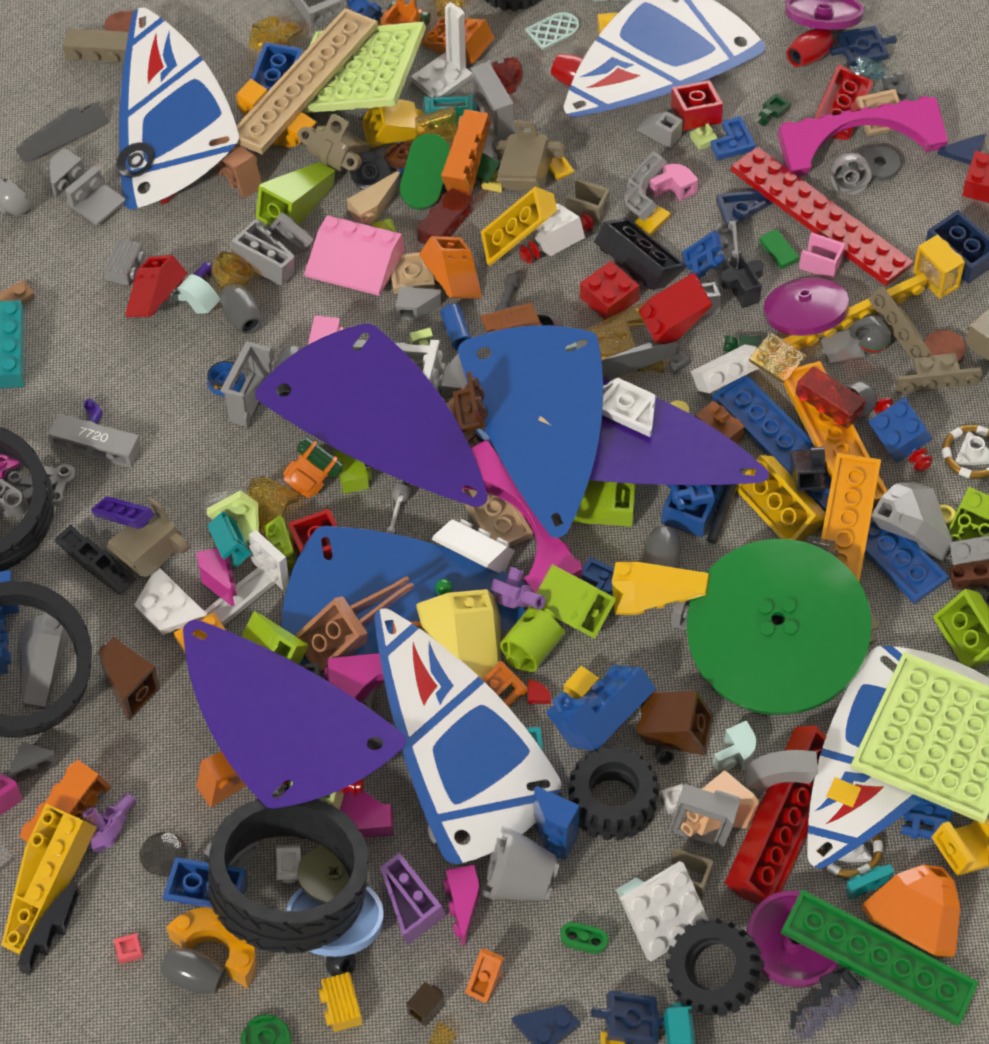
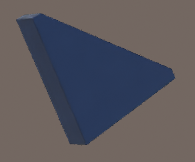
M981 134L940 147L938 155L971 165L975 151L980 152L986 135Z

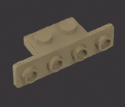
M880 287L869 298L873 307L912 361L915 357L929 356L931 352L923 341L925 339L902 307H898L886 289Z
M956 353L915 357L912 362L915 375L898 376L895 391L896 393H909L912 391L972 386L980 383L982 369L981 367L960 369Z

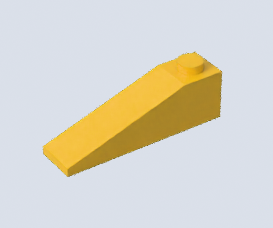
M616 562L612 578L613 597L616 598L614 612L616 615H639L645 613L644 610L654 607L660 609L665 607V604L674 601L684 602L705 596L709 574L641 562Z

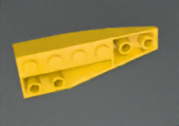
M49 804L45 805L24 850L1 946L19 955L22 954L40 918L60 893L70 884L97 826Z

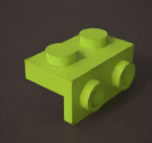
M278 516L263 527L267 540L286 557L287 568L291 571L296 564L284 519Z

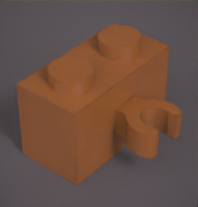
M714 400L695 415L696 418L710 425L737 444L743 439L745 427L738 418L730 415L724 406L718 405Z

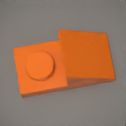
M482 948L477 957L465 994L487 1004L502 978L503 972H501V968L505 958Z

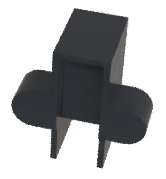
M739 253L738 268L733 269L725 258L720 285L724 289L732 290L742 308L760 302L762 285L758 279L763 276V262L760 260L746 262L742 253Z
M810 447V450L790 451V470L797 490H810L811 493L824 492V447Z

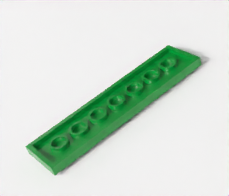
M803 889L800 891L780 932L956 1026L961 1024L979 983L973 978Z

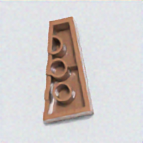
M225 136L211 140L209 146L227 143L229 137ZM236 144L214 166V169L220 176H226L229 180L228 184L233 189L237 187L240 190L239 194L243 199L258 191L259 185L262 183L257 167V157L253 152L247 151L239 144Z

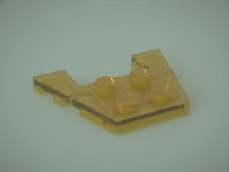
M640 303L587 328V331L593 332L598 337L601 360L635 348L629 326L645 323L639 313L644 303ZM659 361L637 371L645 372L646 369L656 370V373H664L665 367L663 361Z

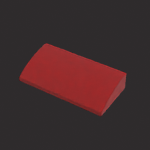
M838 64L813 119L821 118L827 114H832V116L840 115L844 111H859L856 99L857 97L868 95L874 81ZM854 127L843 130L831 138L849 140Z

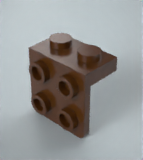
M471 371L466 372L469 388L453 391L458 424L463 433L486 428L485 419L489 418L487 408L483 405L482 401L485 399L482 386L480 387L478 377H474Z

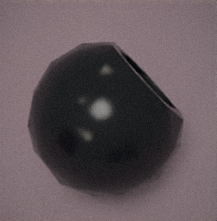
M354 954L337 957L327 956L325 962L326 970L331 976L347 972L351 975L356 965Z

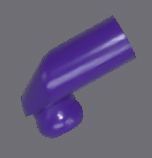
M205 262L194 272V275L204 280L206 274L209 276L213 275L215 266L211 265L210 262Z
M87 399L84 401L83 406L89 416L88 420L98 424L103 412L93 399Z

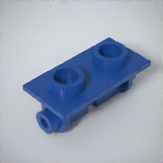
M347 0L348 7L356 13H360L364 9L361 15L377 22L379 16H383L382 8L376 2Z

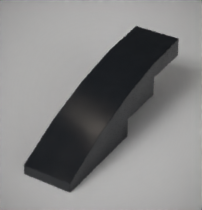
M71 524L55 538L54 542L69 556L117 594L121 595L136 581V578L105 549L101 550L88 536L85 538Z
M72 881L40 918L18 961L21 973L31 975L38 953L48 955L55 934L65 936L80 894L77 882Z

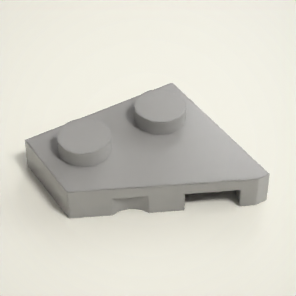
M283 212L268 229L271 232V236L273 233L280 235L282 242L293 246L301 252H304L314 240L306 230L301 229L290 216L285 215Z

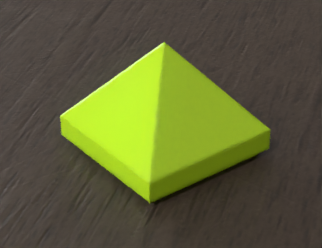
M391 218L371 223L373 227L397 232Z

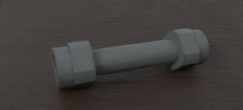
M509 273L506 277V288L501 302L496 305L495 312L509 308L508 305L513 290L517 289L520 277L517 274Z

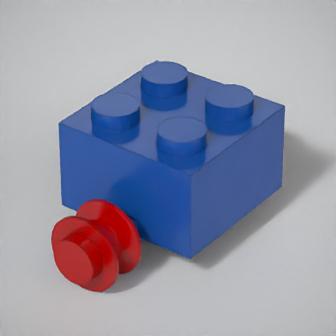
M882 398L877 401L874 412L879 415L868 421V423L892 458L898 463L910 455L908 461L909 463H915L913 466L915 471L927 470L931 466L933 457L930 455L926 456L928 450L921 447L933 438L906 398H902L895 404H893L891 398Z

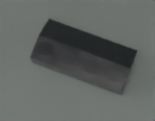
M628 217L605 221L594 240V243L600 247L602 252L609 254L617 264L625 267L630 275L641 280L644 286L650 290L664 288L686 267L683 261Z

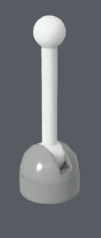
M394 485L392 497L397 502L391 524L386 530L387 533H395L394 526L400 504L407 501L410 496L411 489L406 485Z

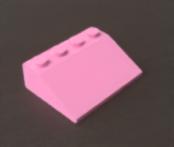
M327 215L318 230L304 275L308 278L380 296L391 273L405 252L402 234Z

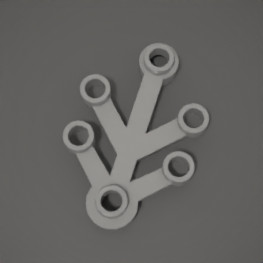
M61 464L56 468L43 466L48 476H50L52 486L57 484L55 491H53L54 497L60 498L57 500L53 499L55 501L54 506H59L63 503L65 487L72 483L76 476L74 467L69 464ZM18 471L11 472L8 476L10 484L12 486L22 485L31 487L22 492L26 500L30 499L33 492L32 478L23 477ZM15 500L12 505L18 503L19 500ZM4 508L0 512L5 517L14 515Z

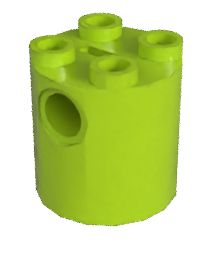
M529 606L500 642V648L506 656L507 662L512 667L535 672L566 632L556 622L555 614L549 609L542 611Z

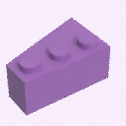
M398 853L380 868L402 935L409 945L443 919L446 914L441 904L403 856Z

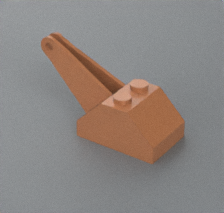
M408 576L351 606L348 605L343 596L334 598L295 635L309 645L305 656L310 663H319V673H323L324 668L328 667V658L352 656L367 643L368 633L364 628L374 621L375 613L383 608L388 609L399 598L414 588L413 583L407 584L410 581ZM391 595L380 605H378L376 608H374L372 611L366 614L363 618L358 620V618L356 617L357 614L374 605L375 603L381 601L387 596Z

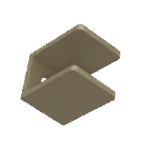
M577 179L575 182L576 198L567 196L566 208L580 218L581 213L589 214L594 224L600 225L609 208L610 189Z
M673 848L672 864L681 861L686 869L704 875L702 883L691 880L699 899L702 901L712 875L714 861L678 848Z

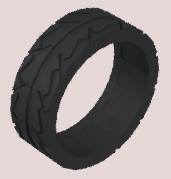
M0 427V454L19 461L30 471L33 492L31 503L24 518L14 530L0 539V572L21 563L20 561L25 560L39 547L46 536L45 534L49 531L54 517L55 504L51 480L35 450L21 436L3 427Z
M5 581L0 583V606L23 605L46 612L56 619L67 631L76 654L74 678L68 689L56 702L43 710L28 715L10 716L0 714V736L5 738H24L43 733L55 727L76 708L85 693L92 667V644L87 626L79 612L62 595L46 586L32 582Z
M283 794L272 795V797L278 799ZM256 799L254 802L250 801L237 808L225 818L213 836L209 852L208 869L209 901L214 913L219 916L217 918L225 929L239 940L246 941V944L260 950L276 953L284 951L285 953H304L315 950L339 939L347 932L362 911L369 868L367 844L362 833L357 830L358 827L350 817L335 806L331 807L329 803L319 799L281 808H268L259 799ZM276 836H295L321 844L334 853L343 863L349 875V882L337 896L320 906L301 911H280L257 904L243 895L231 882L226 870L233 858L252 843Z

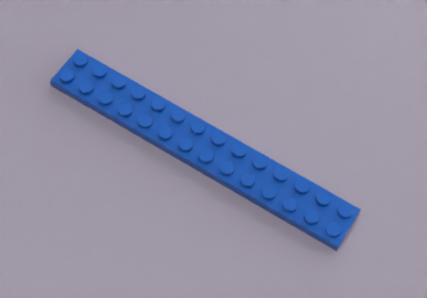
M748 375L729 383L712 395V400L718 405L724 406L734 418H738L745 426L744 432L767 456H773L791 476L790 451L810 450V447H815L811 438ZM825 468V473H823L825 491L811 493L810 490L805 491L826 512L832 480ZM877 504L873 505L872 513L876 508ZM871 516L865 555L914 605L948 581L949 576L913 540L878 528Z

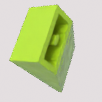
M589 480L572 523L632 527L635 484Z
M968 487L948 529L953 542L989 536V495Z
M551 564L536 594L542 595L546 599L544 607L540 610L549 609L555 614V618L594 639L616 601V598L553 564Z
M257 611L253 612L241 636L296 664H300L309 647L307 643Z

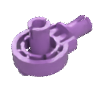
M510 567L506 582L493 579L490 590L494 591L497 603L510 608L526 607L529 605L540 610L544 607L546 603L544 596L532 592V588L528 585H523L521 588L518 587L524 571Z
M124 794L115 806H107L101 815L96 808H90L83 814V818L88 823L97 826L88 848H92L96 852H102L115 844L117 841L116 837L127 819L125 815L136 804L133 796Z

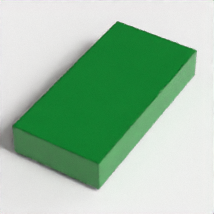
M777 229L759 237V242L781 270L799 262V256Z

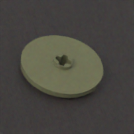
M324 846L316 847L302 857L297 870V879L301 889L311 899L322 904L337 896L349 882V875L343 863ZM368 869V877H367L366 889H367V887H368L369 877H370L369 869Z

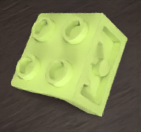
M241 490L207 508V516L211 519H214L224 511L237 520V525L246 544L250 543L249 534L254 530L259 532L258 502Z

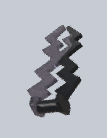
M847 967L840 968L835 974L820 977L821 989L813 988V1001L811 1005L797 1002L798 1011L790 1010V1029H795L797 1019L805 1022V1032H793V1036L812 1040L813 1028L822 1031V1015L839 1018L840 1005L854 1008L856 993L863 986L861 983H858ZM840 977H842L850 987V990L842 989L843 997L831 994V1007L821 1006L820 996L830 998L829 983L840 986ZM805 1011L812 1012V1020L805 1019Z

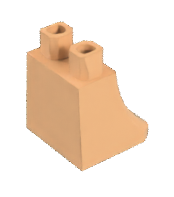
M725 770L702 788V790L712 793L719 790L740 797L741 800L732 828L745 829L751 824L759 805L758 799ZM687 811L685 820L680 828L690 837L696 832L702 836L707 832L719 829L721 821Z

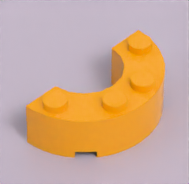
M250 79L236 94L237 108L244 117L267 93V89ZM300 112L272 145L283 147L297 146L301 142L298 138L299 130L303 127L314 128L316 121Z
M201 907L189 910L169 923L166 927L169 939L182 948L192 949L195 945L203 942L222 944L229 950V958L225 964L228 977L248 989L254 979L257 968L255 947L246 944V941H241L228 932L217 917L219 916L214 913L212 908Z

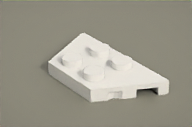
M620 378L610 381L607 385H603L602 415L650 437L653 427L655 394Z
M160 568L150 576L134 604L137 611L161 635L181 629L191 620H200L208 616Z

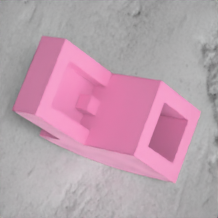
M680 164L665 165L663 167V174L657 175L650 180V194L653 198L672 190L681 201L697 193L698 179L690 169Z

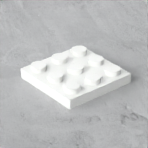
M678 861L619 898L647 960L651 962L665 954L670 945L675 946L677 941L674 937L677 933L682 935L685 932V926L688 924L694 926L696 925V920L702 918L709 921L687 869L681 861Z

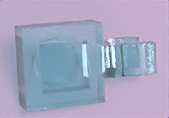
M864 57L862 59L856 58L857 66H850L851 71L855 75L863 72L869 78L881 79L885 74L884 70L875 60Z

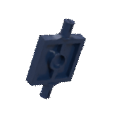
M876 26L838 33V40L841 46L831 48L830 54L831 56L843 54L850 67L887 60L889 54L885 46L896 43L895 35L883 37L878 32Z
M609 990L606 994V1009L592 1007V1018L606 1020L608 1040L634 1044H657L658 1028L665 1027L664 1017H660L657 1010L656 997Z

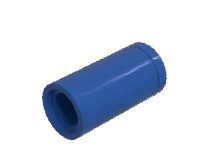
M449 304L442 308L440 314L452 347L458 350L463 341L472 337L461 307L458 304Z

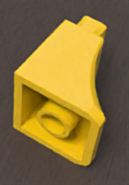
M398 99L396 106L369 108L362 121L366 142L371 144L370 147L374 149L388 143L414 140L415 137L427 134V125L420 124L424 119L423 110L416 109L414 102Z

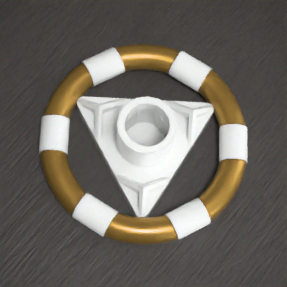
M980 425L957 427L949 432L944 439L942 445L944 461L951 470L963 477L971 479L989 477V467L981 471H972L961 467L989 464V449L985 446V442L981 437L973 434L976 433L989 438V429ZM967 433L957 459L954 461L950 450L951 443L962 434Z
M878 833L872 837L873 857H871L864 844L837 860L868 862L867 864L857 869L847 870L832 863L824 869L835 876L848 879L856 875L863 876L868 874L871 869L879 864L882 858L883 842L880 834ZM823 845L817 850L822 857L825 856Z

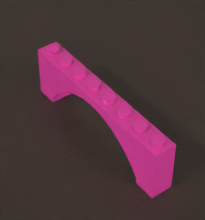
M924 96L915 101L903 100L894 105L886 103L872 109L871 107H865L856 112L844 111L840 115L832 116V114H827L818 119L806 118L797 123L792 121L785 122L779 127L777 132L785 166L797 176L808 175L812 167L811 160L829 138L848 128L864 125L881 126L898 131L923 147L924 152L939 150L940 147L946 146L948 139L936 97L929 98Z
M486 440L472 447L471 450L479 467L486 492L505 500L520 511L534 533L537 551L529 575L524 577V585L530 586L532 592L536 593L551 564L582 580L583 566L577 558L574 559L566 542L562 543L560 538H554L547 533L518 491L501 463L494 446L491 447ZM467 485L462 488L468 490H475Z
M379 653L328 658V667L324 668L326 681H329L361 703L379 685L385 684ZM364 790L357 797H354L351 791L343 796L340 811L350 817L364 838L394 835V817L390 804H382Z

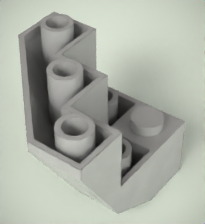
M916 482L895 483L881 497L871 515L878 528L916 541L927 555L942 561L950 548V542H953L934 489Z

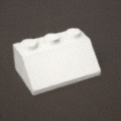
M453 519L450 520L432 538L433 541L498 573H501V571L505 572L515 550L508 547L509 542L499 537L495 541L490 538L491 533L481 528L477 532L471 529L473 524L463 519L460 522Z

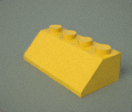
M535 186L481 231L487 265L491 266L557 211L553 193Z
M760 455L756 460L768 470L769 476L767 480L761 483L738 484L736 491L780 539L798 541L806 539L824 523L826 512L805 490H797L793 477L773 456ZM749 468L744 475L755 476L756 469Z

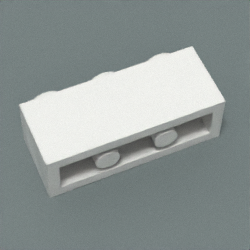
M743 345L692 370L691 373L698 391L711 393L763 367V364L755 346Z

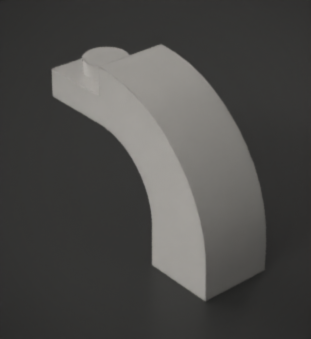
M786 750L761 756L747 765L745 787L759 800L768 787L777 783L800 782L810 784L818 774L816 752Z

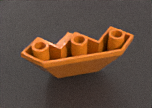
M921 865L898 873L863 903L861 908L871 922L937 957L955 956L960 904L955 882L943 867Z

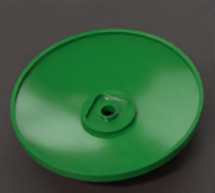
M761 540L746 544L729 552L706 572L709 574L707 593L705 596L691 599L688 608V645L693 661L701 676L711 688L727 701L760 714H798L831 701L848 687L857 676L865 661L870 645V608L863 588L855 575L831 553L815 545L798 540ZM776 615H781L785 618V621L780 625H776L772 622V618Z

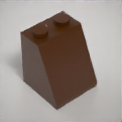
M113 637L109 642L101 646L98 655L104 676L126 719L130 721L160 690L155 666Z
M698 691L653 692L641 704V718L637 724V734L646 745L657 747L667 744L672 750L706 755L713 713Z

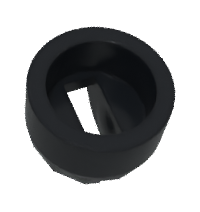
M663 744L656 747L655 758L659 764L666 765L673 761L674 752L669 745ZM665 751L667 756L662 757L661 753Z

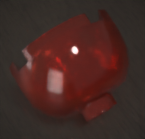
M517 57L503 58L504 62L500 64L497 61L492 63V68L508 94L514 93L523 81L524 71Z

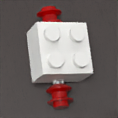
M557 203V211L528 235V247L520 246V258L522 261L531 264L532 258L540 259V251H544L552 256L584 239L586 229L590 232L593 231L594 221L589 214L581 213L580 218Z

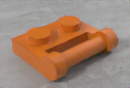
M499 661L482 678L498 696L510 684L513 686L514 690L503 700L508 707L520 696H524L528 692L526 685L502 661Z

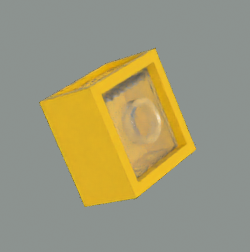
M936 235L918 246L913 272L916 275L924 273L928 278L926 286L941 299L959 288L965 261L960 254H957L950 247L947 241Z

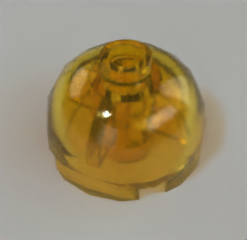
M223 251L216 255L212 263L211 277L220 290L228 284H240L245 288L254 275L251 265L248 262L244 265L239 261L241 257Z

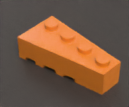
M465 109L463 116H460L458 130L454 136L452 147L441 174L447 192L471 196L491 125L488 113Z
M222 751L201 760L196 788L210 807L215 806L246 787V784L237 775Z
M77 759L68 766L62 780L53 786L51 794L46 801L38 806L36 814L31 821H28L23 826L19 837L28 842L46 804L83 819V812L89 806L93 808L99 802L97 796L102 791L107 793L112 786L98 773Z

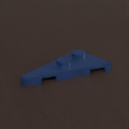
M758 190L722 193L716 196V202L726 229L728 228L729 221H735L738 224L773 204Z

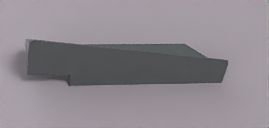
M92 103L81 111L78 107H72L26 138L21 143L22 145L15 150L23 162H28L108 124L109 120L98 103Z
M648 342L602 359L603 378L611 380L675 356L677 353V342L665 345Z

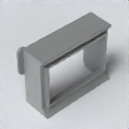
M487 60L486 63L471 67L472 101L477 102V112L486 113L480 103V100L483 99L487 100L493 110V124L491 122L489 136H493V141L496 142L508 138L511 134H517L514 126L515 119H513V102L492 68L491 61Z
M249 341L245 342L220 390L225 394L229 416L227 421L249 429L250 421L260 403L256 398V390L272 372L271 363L274 359L272 346L268 348ZM249 359L250 373L240 392L233 391L232 389Z
M684 784L667 833H670L672 830L675 834L712 846L717 845L720 852H722L733 827L741 799L738 796L716 790L715 793ZM687 811L721 821L719 829L707 832L702 836L696 832L690 837L680 828L685 820Z

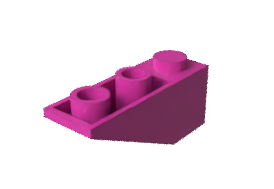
M217 548L196 552L202 583L230 606H235L233 596H237L229 556L224 560Z
M474 865L446 870V880H443L445 894H450L451 901L448 902L450 916L455 915L456 923H453L454 934L456 938L460 937L462 946L466 945L480 897L479 882Z

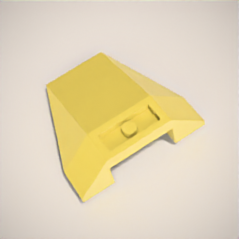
M484 589L451 592L416 604L424 631L442 644L457 659L464 662L481 679L501 661V615L495 596L490 591Z

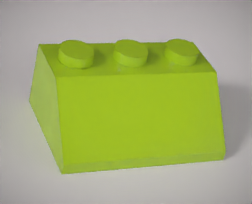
M964 589L932 617L961 664L975 669L989 663V607L979 592Z

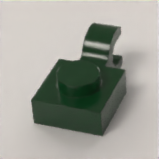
M775 93L763 103V110L759 113V116L762 118L758 120V123L764 127L770 122L772 117L779 119L790 110L791 103Z
M739 335V340L734 336H725V352H731L743 345H750L757 348L760 356L761 336Z

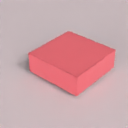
M137 933L113 939L120 964L144 958Z

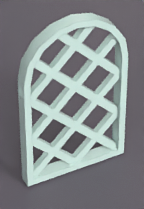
M560 12L526 28V32L542 50H545L576 34L579 29V21L573 14ZM563 17H569L570 19H569V20H564V19H562V18H563ZM557 21L559 23L558 26L551 25V22ZM561 22L568 23L567 27H562L560 25ZM577 24L576 28H570V25ZM540 26L547 27V31H540ZM550 28L557 29L556 33L549 32ZM559 29L566 30V34H560ZM538 34H545V38H538ZM548 35L555 36L554 40L547 39Z

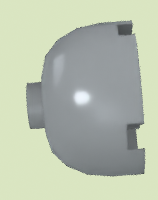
M857 153L842 154L836 158L830 169L833 187L837 191L846 192L845 194L847 195L858 194L865 190L872 178L870 165L863 156Z
M4 176L0 180L1 213L5 216L8 213L20 216L26 213L35 202L33 199L27 198L25 196L26 193L14 183L6 180Z

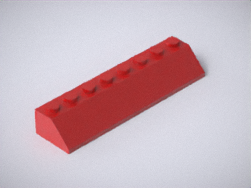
M816 726L795 727L785 751H815L818 766L820 754L827 737ZM814 779L810 784L782 782L767 788L724 882L739 897L759 905L769 896L782 892L808 834Z

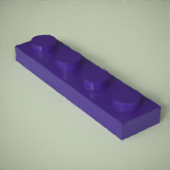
M105 496L91 509L95 517L136 529L145 527L155 515L148 507Z

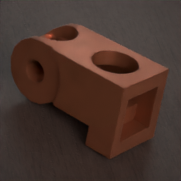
M989 560L959 564L949 569L951 586L955 590L983 586L984 589L989 588Z

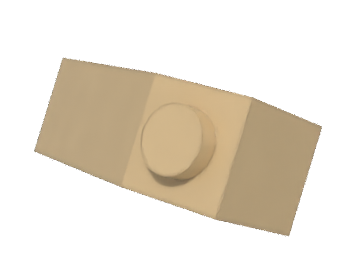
M397 171L347 199L348 213L357 223L368 225L380 217L400 188V173Z

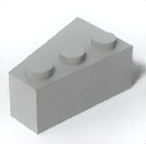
M258 219L251 222L231 241V259L281 286L294 275L295 256L280 241L276 242L271 237V232L269 230L265 231L260 226Z

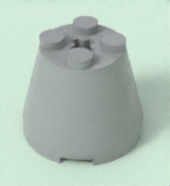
M502 826L500 831L502 832V838H497L494 852L491 853L487 867V883L483 885L482 896L501 900H548L552 890V886H550L551 877L555 878L559 869L558 858L554 853L517 831Z

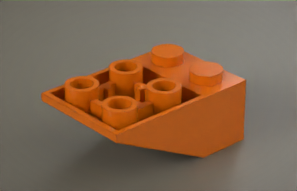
M441 18L421 42L423 46L440 54L446 52L445 18ZM465 19L466 63H474L495 38L485 19Z
M431 236L419 256L424 261L425 266L433 273L435 279L444 288L446 294L450 298H481L482 294L472 252L462 238Z

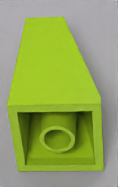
M317 162L261 183L258 189L255 218L271 226L283 212L285 215L290 216L294 223L299 225L333 188L336 170Z

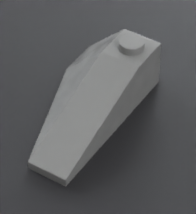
M46 613L26 621L20 639L23 704L43 709L47 708L69 638L67 631L62 625Z

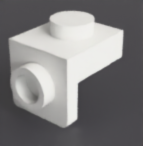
M301 845L277 846L276 878L277 880H282L283 883H294L297 881V870L301 861Z

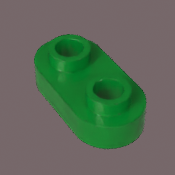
M568 922L561 928V942L568 948L591 954H601L608 947V936L600 928L577 922ZM573 934L577 938L572 940L568 936ZM599 941L600 944L595 946L592 942Z

